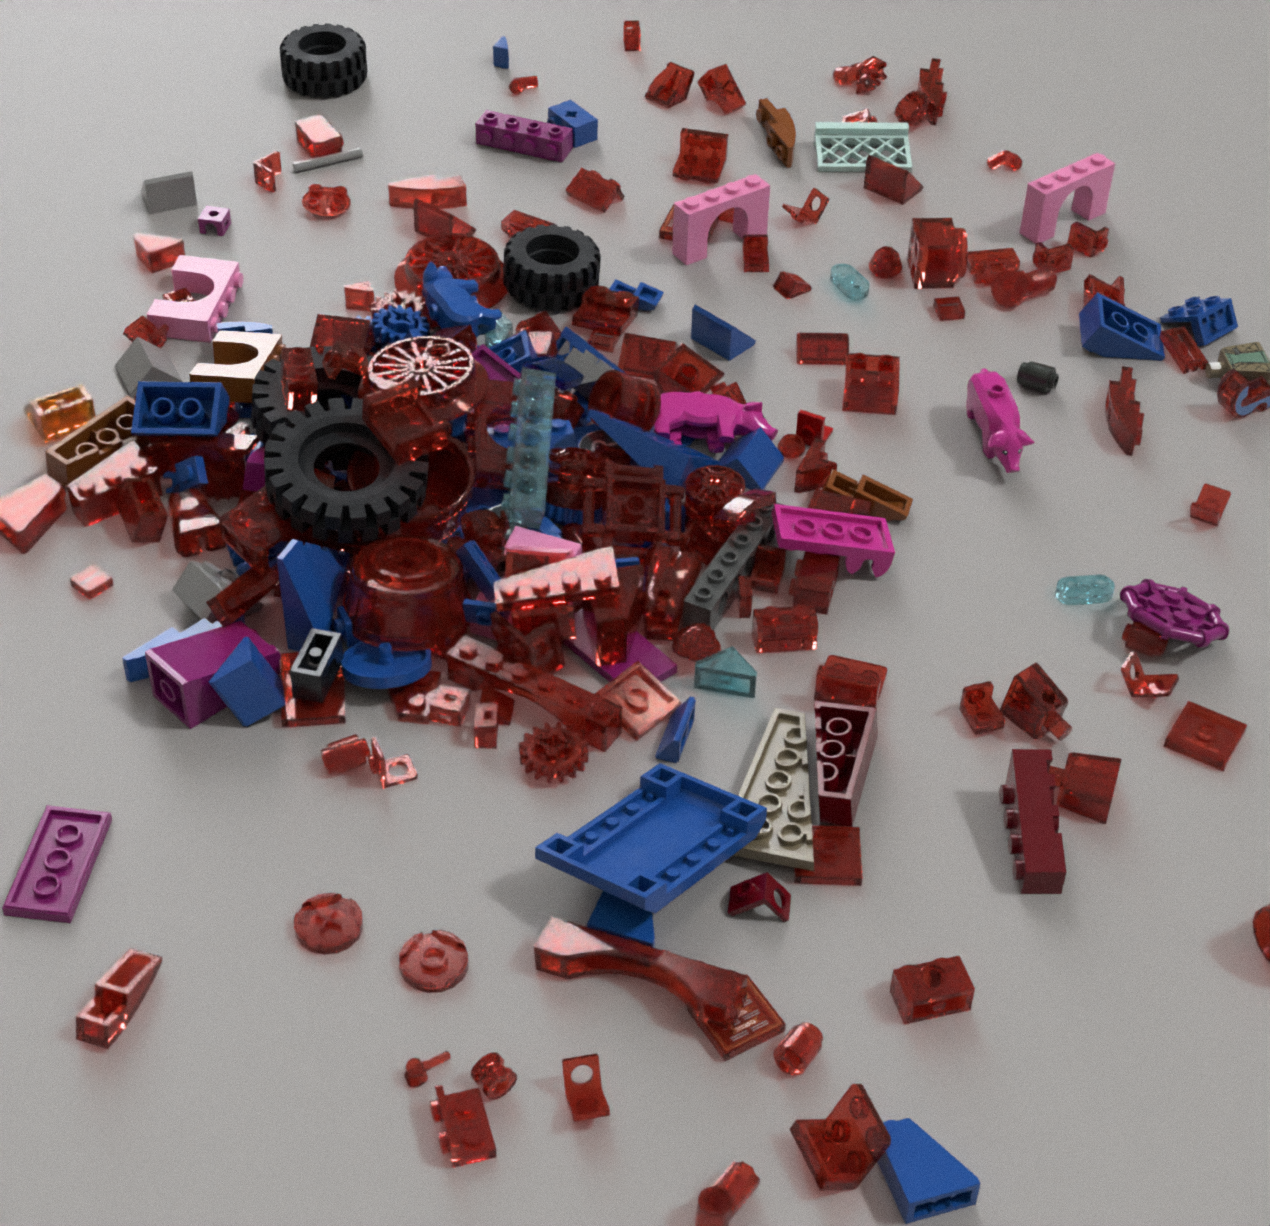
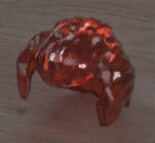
M913 90L905 95L895 108L894 115L899 123H908L909 126H918L924 123L929 116V97L920 90Z
M480 509L473 512L470 511L469 513L466 512L461 517L460 524L463 536L467 542L475 540L482 551H492L502 547L509 526L504 510L500 511L501 518L490 510Z
M693 623L680 629L676 633L671 646L674 653L690 661L702 664L711 661L708 668H713L722 654L721 644L716 638V632L705 623Z

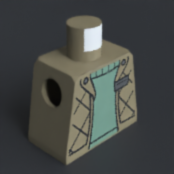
M1260 342L1223 347L1219 352L1217 362H1208L1206 364L1207 378H1220L1222 381L1232 371L1231 381L1225 386L1227 391L1259 379L1260 385L1252 393H1270V361Z

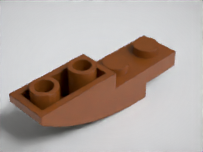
M768 98L759 99L756 118L768 133L766 136L767 145L774 151L777 158L789 168L794 161L796 139L793 119L786 108L776 109Z

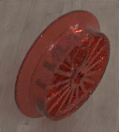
M436 234L416 242L408 250L406 258L399 263L394 274V284L398 294L408 304L428 313L429 310L426 307L425 297L422 294L423 274L429 262H433L436 268L445 266L452 274L453 279H474L478 283L479 288L478 292L470 295H475L478 304L487 309L498 304L508 293L503 284V262L499 259L495 249L482 239L466 234Z
M418 336L399 340L378 351L369 363L368 372L360 381L358 395L359 399L368 400L369 413H371L377 403L391 408V418L401 413L410 420V426H426L456 419L473 410L482 402L488 392L489 377L486 369L473 358L471 351L463 344L445 337Z

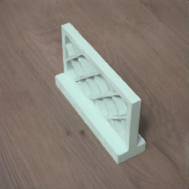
M815 122L813 141L816 148L818 172H912L908 123ZM847 146H856V147H854L853 149H850V148L847 147ZM839 149L842 152H844L845 155L840 157L836 155L834 152H836ZM864 150L868 155L863 157L858 152ZM887 150L892 155L887 158L881 152ZM827 157H829L830 159H832V160L835 161V162H834V163H823V160H825ZM852 157L858 163H849L847 160ZM875 157L876 159L881 161V163L874 164L870 160H872ZM899 158L906 164H897L894 160Z

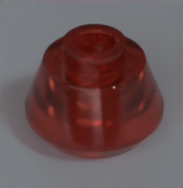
M883 246L877 249L868 264L870 271L875 276L884 279L897 276L903 267L899 253L890 246Z

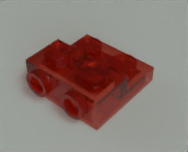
M591 286L582 296V306L572 316V325L621 337L638 316L639 297L634 296L631 292L612 291L605 286Z

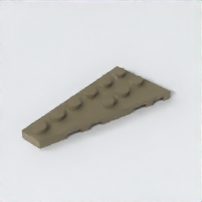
M774 708L738 793V796L766 807V821L757 837L733 856L815 871L805 713Z

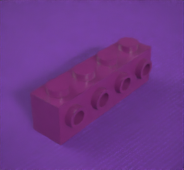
M486 110L475 123L476 144L561 163L573 149V128Z

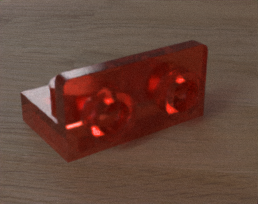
M443 1085L435 1086L436 1100L430 1101L431 1114L434 1123H441L443 1131L438 1132L439 1145L442 1155L449 1153L452 1168L496 1158V1146L479 1087L445 1095Z

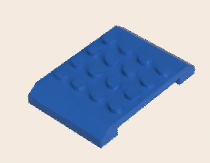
M659 763L640 776V788L568 837L556 833L536 846L535 859L646 911L657 913L754 840L766 821L767 808Z

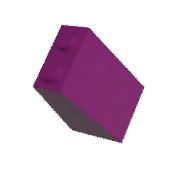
M242 621L145 651L153 697L189 729L228 707L209 684V681L244 637L251 639L278 676L281 674L279 661L281 660V655L273 644L269 645L260 637L255 629H250Z

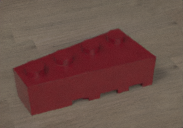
M814 701L820 823L853 827L878 737L877 708Z
M1012 749L1005 785H1000V803L1006 806L1004 810L1005 829H1010L1008 851L1009 854H1014L1015 857L1012 867L1013 879L1019 880L1021 894H1061L1066 877L1062 833H1058L1059 807L1054 805L1055 774H1048L1050 763L1053 761L1052 749Z

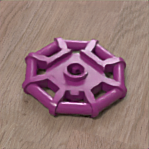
M1143 579L1140 584L1135 586H1124L1120 592V599L1128 608V617L1132 621L1141 622L1161 634V638L1164 640L1172 638L1193 643L1199 648H1205L1210 642L1226 639L1230 632L1229 626L1223 622L1220 616V608L1215 604H1208L1187 592L1188 588L1182 586L1180 589L1155 583L1152 579Z

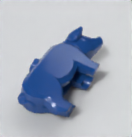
M433 262L428 263L423 274L422 294L425 297L426 307L429 310L431 320H436L451 340L462 343L471 342L478 336L484 335L496 328V320L500 319L502 314L499 309L493 310L478 304L477 297L470 295L478 292V283L474 279H453L452 274L445 266L436 268Z

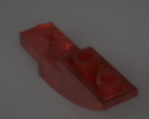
M932 58L929 69L920 68L917 102L925 119L931 125L936 126L938 117L943 116L947 92H943L944 83L942 78L944 68H940L941 59Z
M1122 366L1119 382L1109 381L1105 400V415L1114 440L1126 455L1132 456L1134 446H1140L1144 413L1139 412L1140 401H1135L1134 392L1137 379L1132 378L1133 368Z

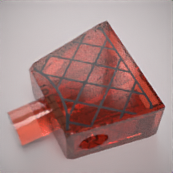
M1037 662L1014 676L999 710L1002 715L1033 739H1039L1048 732H1051L1061 741L1073 729L1062 717L1069 703L1067 697Z

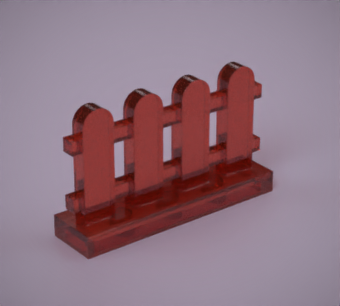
M263 560L258 561L206 602L223 628L233 623L278 585L279 573L277 563L268 568Z

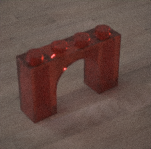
M473 378L471 389H466L464 398L465 406L469 407L465 428L470 429V435H467L466 452H471V458H468L467 476H472V487L540 492L545 478L544 452L505 448L497 444L487 431L490 425L500 421L536 423L541 409L540 384Z

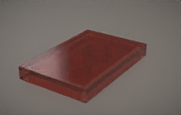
M299 652L281 653V680L286 704L281 707L282 728L346 723L345 678L342 674V667H340L323 703L293 698L290 669Z

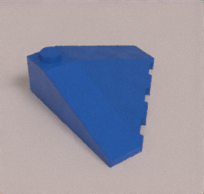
M592 409L588 412V415L651 477L659 480L658 486L673 492L674 488H687L712 471L719 462L695 449L680 444L676 445L670 439L648 431L644 432L642 428L616 418L611 419L608 414Z
M292 539L277 557L287 646L288 649L300 652L311 628L335 632L333 620L337 619V607L344 606L351 578V565L348 552L340 550L338 554L336 549L323 546L321 550L319 545L307 542L303 545L302 541Z

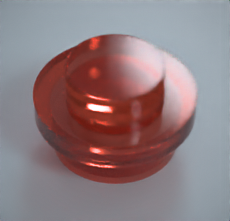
M787 434L779 441L778 450L786 458H799L805 453V444L799 435Z

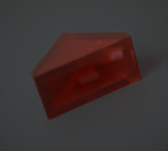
M141 233L133 235L136 255L152 274L173 267L179 255L186 256L183 239Z

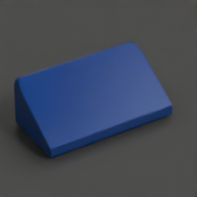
M475 540L465 543L456 551L457 557L488 601L494 600L504 592V582Z
M690 696L670 716L655 758L673 763L679 762L695 720V697Z

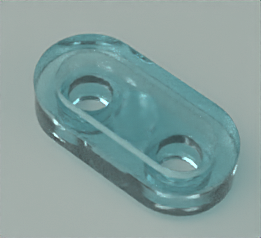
M836 264L831 268L830 281L848 298L859 301L869 295V281L853 266Z
M1102 574L1063 577L1057 582L1055 596L1057 600L1066 605L1106 603L1113 598L1115 584L1109 577Z

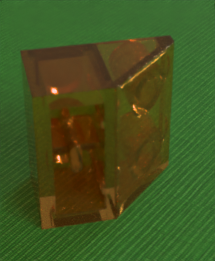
M82 384L29 401L24 407V413L45 442L71 434L96 417L93 398Z

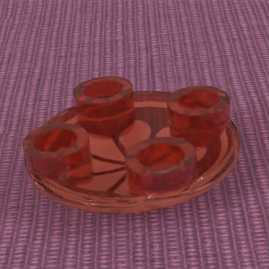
M312 184L308 187V192L302 198V205L313 214L335 216L349 209L351 199L347 195V189L343 186L333 188Z

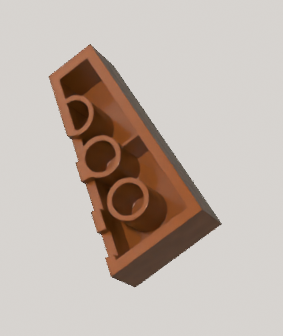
M127 395L45 451L47 475L69 489L169 446V436L132 435L131 429L135 400Z

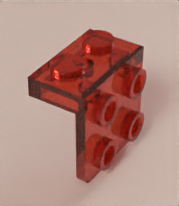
M682 128L680 132V153L673 168V177L680 178L681 180L702 181L707 184L719 182L727 161L729 134Z
M830 655L827 657L825 666L819 665L816 675L814 700L877 708L887 676V668L877 664Z
M852 1084L826 1119H796L789 1129L820 1191L856 1190L891 1144L890 1134L862 1084Z

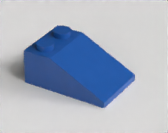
M1099 293L1080 311L1082 347L1087 351L1094 352L1102 357L1157 361H1162L1165 358L1161 324Z

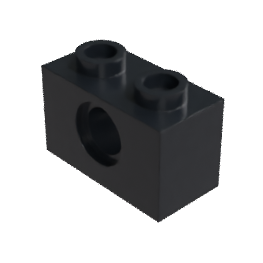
M311 628L290 669L293 698L319 703L324 702L341 667V660L344 658L341 633Z

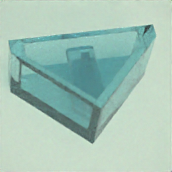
M733 646L696 662L694 688L755 698L757 671Z

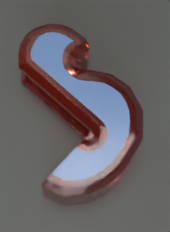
M1232 369L1223 376L1218 385L1217 401L1235 418L1245 417L1253 413L1257 408L1260 411L1270 408V386L1262 376L1247 381L1238 371Z

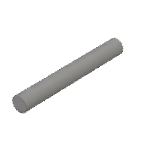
M361 148L295 162L293 163V169L295 172L347 161L363 157V152Z

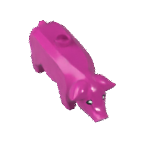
M983 368L979 373L973 374L968 380L966 414L968 418L975 419L982 430L983 453L985 456L991 459L996 455L1006 473L1019 472L1023 447L1034 444V441L1025 431L1020 429L1019 410L1005 379L996 371L989 372L986 368Z
M696 391L693 393H662L649 404L654 433L674 441L676 445H682V435L690 438H706L708 449L711 453H722L724 451V443L734 442V436H744L760 427L771 441L778 433V429L773 428L765 419L762 413V402L740 404L725 396L704 394L703 392Z

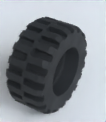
M325 23V25L313 24L309 27L303 26L299 30H293L280 44L283 81L292 91L298 92L300 95H309L312 98L339 97L344 93H351L353 89L357 90L367 78L366 43L359 33L354 32L349 27L344 28L343 25L337 24L335 26Z
M542 224L537 225L535 228H525L522 232L519 231L514 234L504 248L503 284L506 291L515 301L520 304L524 303L528 308L532 309L534 307L538 308L539 311L545 312L546 310H553V312H560L563 309L567 311L573 310L575 306L581 307L587 301L589 302L598 291L601 262L600 250L592 238L588 235L585 236L582 231L572 230L568 226L558 227L556 224L544 226Z

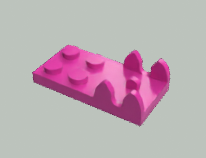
M781 504L773 505L771 514L779 548L789 551L813 552L820 555L845 556L846 569L850 574L858 571L862 563L867 559L873 561L871 568L875 577L882 576L890 568L895 550L886 518Z

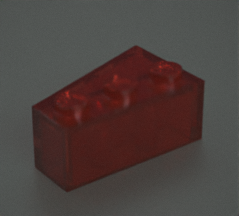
M134 440L67 485L72 512L84 528L163 496L159 470Z

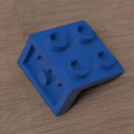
M1218 295L1206 299H1200L1199 296L1186 299L1184 305L1168 309L1167 314L1160 317L1161 323L1191 322L1197 346H1205L1238 328L1231 298L1220 299Z

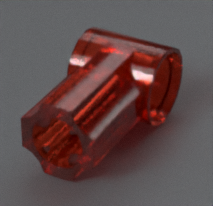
M733 1161L711 1187H707L700 1192L697 1201L695 1226H729L732 1217L760 1184V1178L754 1172L753 1167L743 1161Z

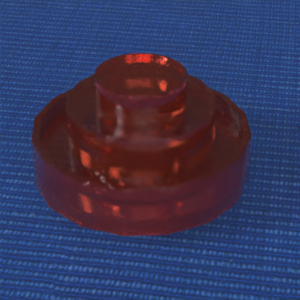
M1014 269L1005 270L994 278L991 284V293L999 305L1006 308H1014L1021 305L1027 299L1029 283L1020 271Z

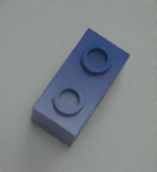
M571 99L548 107L547 123L573 128L574 148L598 140V119Z

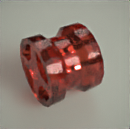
M497 1052L483 1056L476 1062L470 1072L474 1082L483 1086V1093L489 1100L499 1099L506 1095L517 1081L516 1073L510 1067L504 1066L505 1060Z

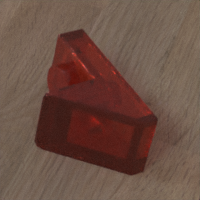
M815 438L798 466L794 492L804 493L823 488L833 469L837 471V463L829 461L828 453H825V440Z

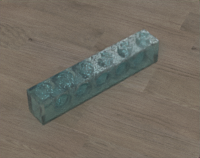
M522 367L520 378H514L512 395L517 397L516 401L512 400L510 418L515 419L514 424L510 423L508 440L512 441V447L508 446L505 460L506 464H510V470L505 471L503 487L508 488V494H503L501 511L506 512V524L540 529L546 503L556 373Z

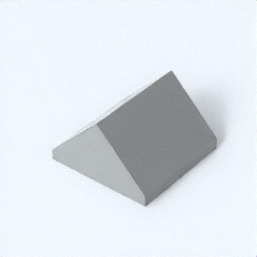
M189 171L143 180L141 196L149 214L197 205L193 172Z
M139 337L133 341L115 364L116 370L131 398H136L138 381L183 382L167 351Z

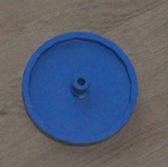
M383 636L364 640L348 648L343 653L344 658L341 660L342 674L348 682L371 689H387L408 685L423 678L432 667L431 650L428 645L415 638L404 636Z

